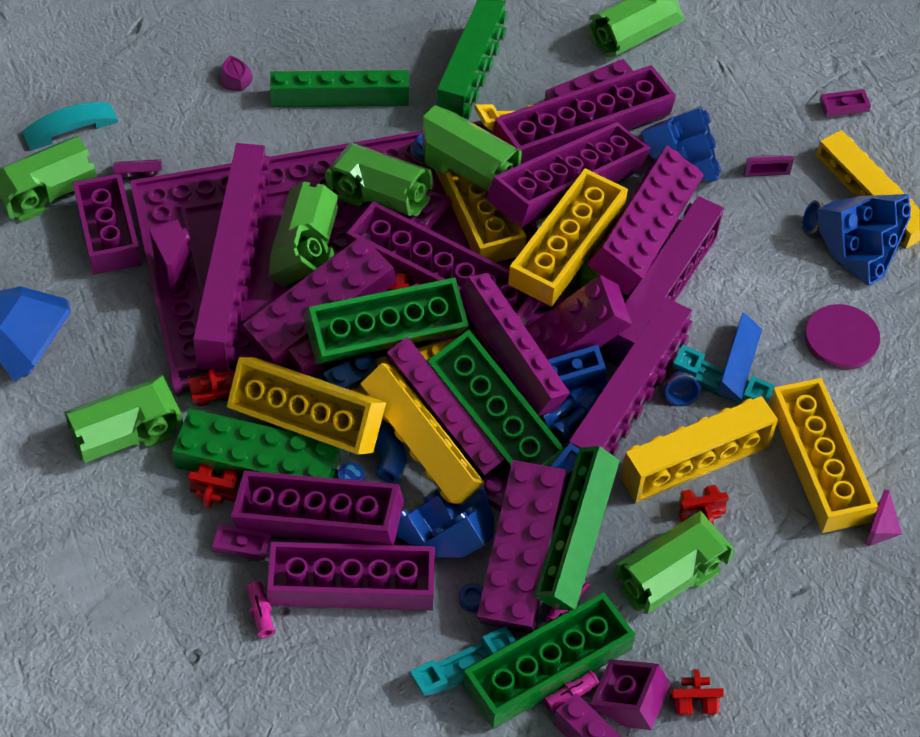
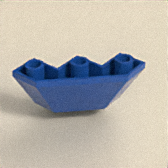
M702 106L663 120L641 132L645 144L651 148L649 155L654 159L668 145L704 174L702 180L714 182L719 179V173H722V170L715 156L714 148H716V142L708 125L711 123V118L708 111L703 110Z
M909 195L857 196L833 201L818 208L819 231L832 257L866 285H871L886 275L911 218Z
M22 286L0 290V364L15 382L21 377L28 376L33 371L69 317L71 309L70 303L66 298Z
M484 485L463 504L449 503L435 490L423 498L426 503L410 513L407 509L401 512L396 533L397 537L413 546L435 547V557L463 558L493 538L494 515Z

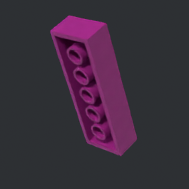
M362 235L246 321L243 327L247 337L270 363L286 367L289 364L288 349L309 338L303 317L308 307L385 292L397 283L394 267Z
M512 460L477 614L481 624L500 628L507 626L510 630L525 633L535 631L541 600L534 597L564 499L568 480L565 469Z
M244 471L231 518L235 527L268 532L272 536L365 545H394L404 499L399 484Z
M271 542L267 584L268 602L271 606L433 611L435 547Z

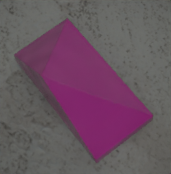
M758 155L747 158L743 173L744 177L790 175L794 157Z
M884 489L878 503V508L865 543L868 546L902 534L889 490Z

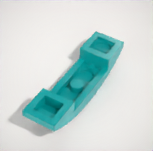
M82 103L62 108L38 119L22 131V135L31 151L52 144L51 137L94 124L96 129L117 123L118 118L110 103Z
M682 345L673 367L679 372H685L694 376L702 388L738 403L762 396L768 404L775 385L753 375L750 381L747 380L741 402L718 394L717 390L724 369L705 361V354Z
M504 626L483 636L480 643L436 663L435 660H431L410 670L409 674L423 696L440 693L463 684L465 669L507 647L516 640L507 626Z

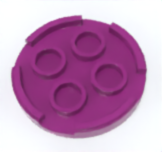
M833 304L822 307L811 315L805 329V342L809 351L816 359H821L826 363L834 365L837 369L849 370L860 368L871 361L880 345V332L874 320L862 310L849 305Z

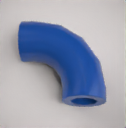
M381 423L374 448L380 454L381 459L376 469V475L386 483L398 484L407 461L404 444L396 437L393 430Z

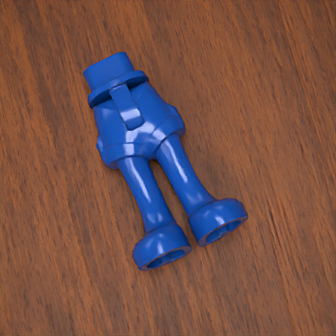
M606 379L570 390V394L556 411L539 416L562 445L569 441L570 431L586 417L608 384ZM572 410L575 411L564 422H558L561 418L570 413Z

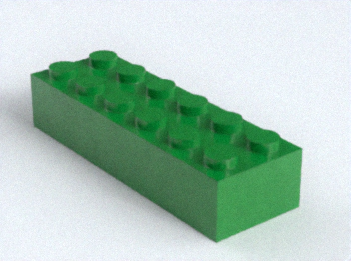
M477 0L437 89V106L452 111L465 119H470L473 110L472 104L477 103L479 98V88L485 85L486 71H491L493 55L497 56L500 48L499 41H503L506 35L507 28L504 25L508 12L505 11V1Z
M456 278L308 307L303 315L316 364L392 349L406 337L415 344L458 335L469 326Z
M469 329L428 360L431 367L505 458L504 463L509 470L511 469L512 460L551 467L565 450Z
M191 408L187 412L172 450L175 468L196 472L202 463L213 467V477L221 478L223 470L228 469L237 472L238 483H241L244 471L335 478L341 460L340 448L308 436Z
M603 592L576 607V610L567 612L465 669L463 686L492 729H495L542 702L543 698L563 688L568 681L576 680L589 670L594 672L608 664L610 659H617L632 650L636 634Z

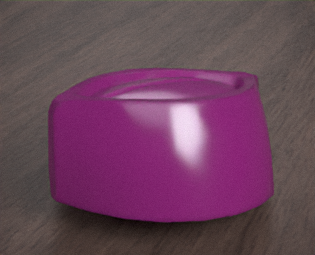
M230 55L223 63L218 79L224 88L242 91L251 84L253 77L250 68L243 61Z

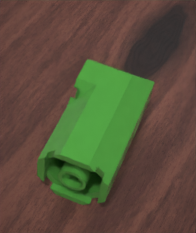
M620 0L590 15L589 20H593V22L589 24L588 30L594 45L598 49L603 48L606 51L603 53L606 57H612L671 28L685 19L677 0Z
M434 105L423 116L422 150L425 164L440 173H447L448 169H451L489 191L494 176L521 164V150L452 111Z
M74 136L0 167V204L10 219L18 217L20 221L25 222L42 215L46 210L45 204L47 202L51 204L55 198L74 191L73 182L97 178L93 162L89 163L87 157L89 152L79 136Z
M352 142L345 147L324 173L327 187L331 191L336 189L339 192L337 196L341 201L357 207L363 202L374 201L388 209L408 216H418L422 212L430 198L426 196L427 189L432 190L434 184L430 169Z
M303 181L290 188L271 250L268 275L269 278L281 287L300 282L334 256V251L332 247L328 248V243L338 211V196L325 185L317 184L316 187L309 186L310 182Z
M163 375L64 411L68 428L71 429L73 435V442L84 463L134 444L140 445L139 442H144V445L147 447L166 442L174 436L173 430L176 427L180 430L183 425L182 414Z
M699 511L617 563L614 576L617 581L619 579L622 580L624 585L620 587V590L634 609L637 611L645 609L644 613L649 614L689 587H694V584L697 587H701L716 577L722 571L719 565L722 562L727 565L732 560L735 549L707 517Z

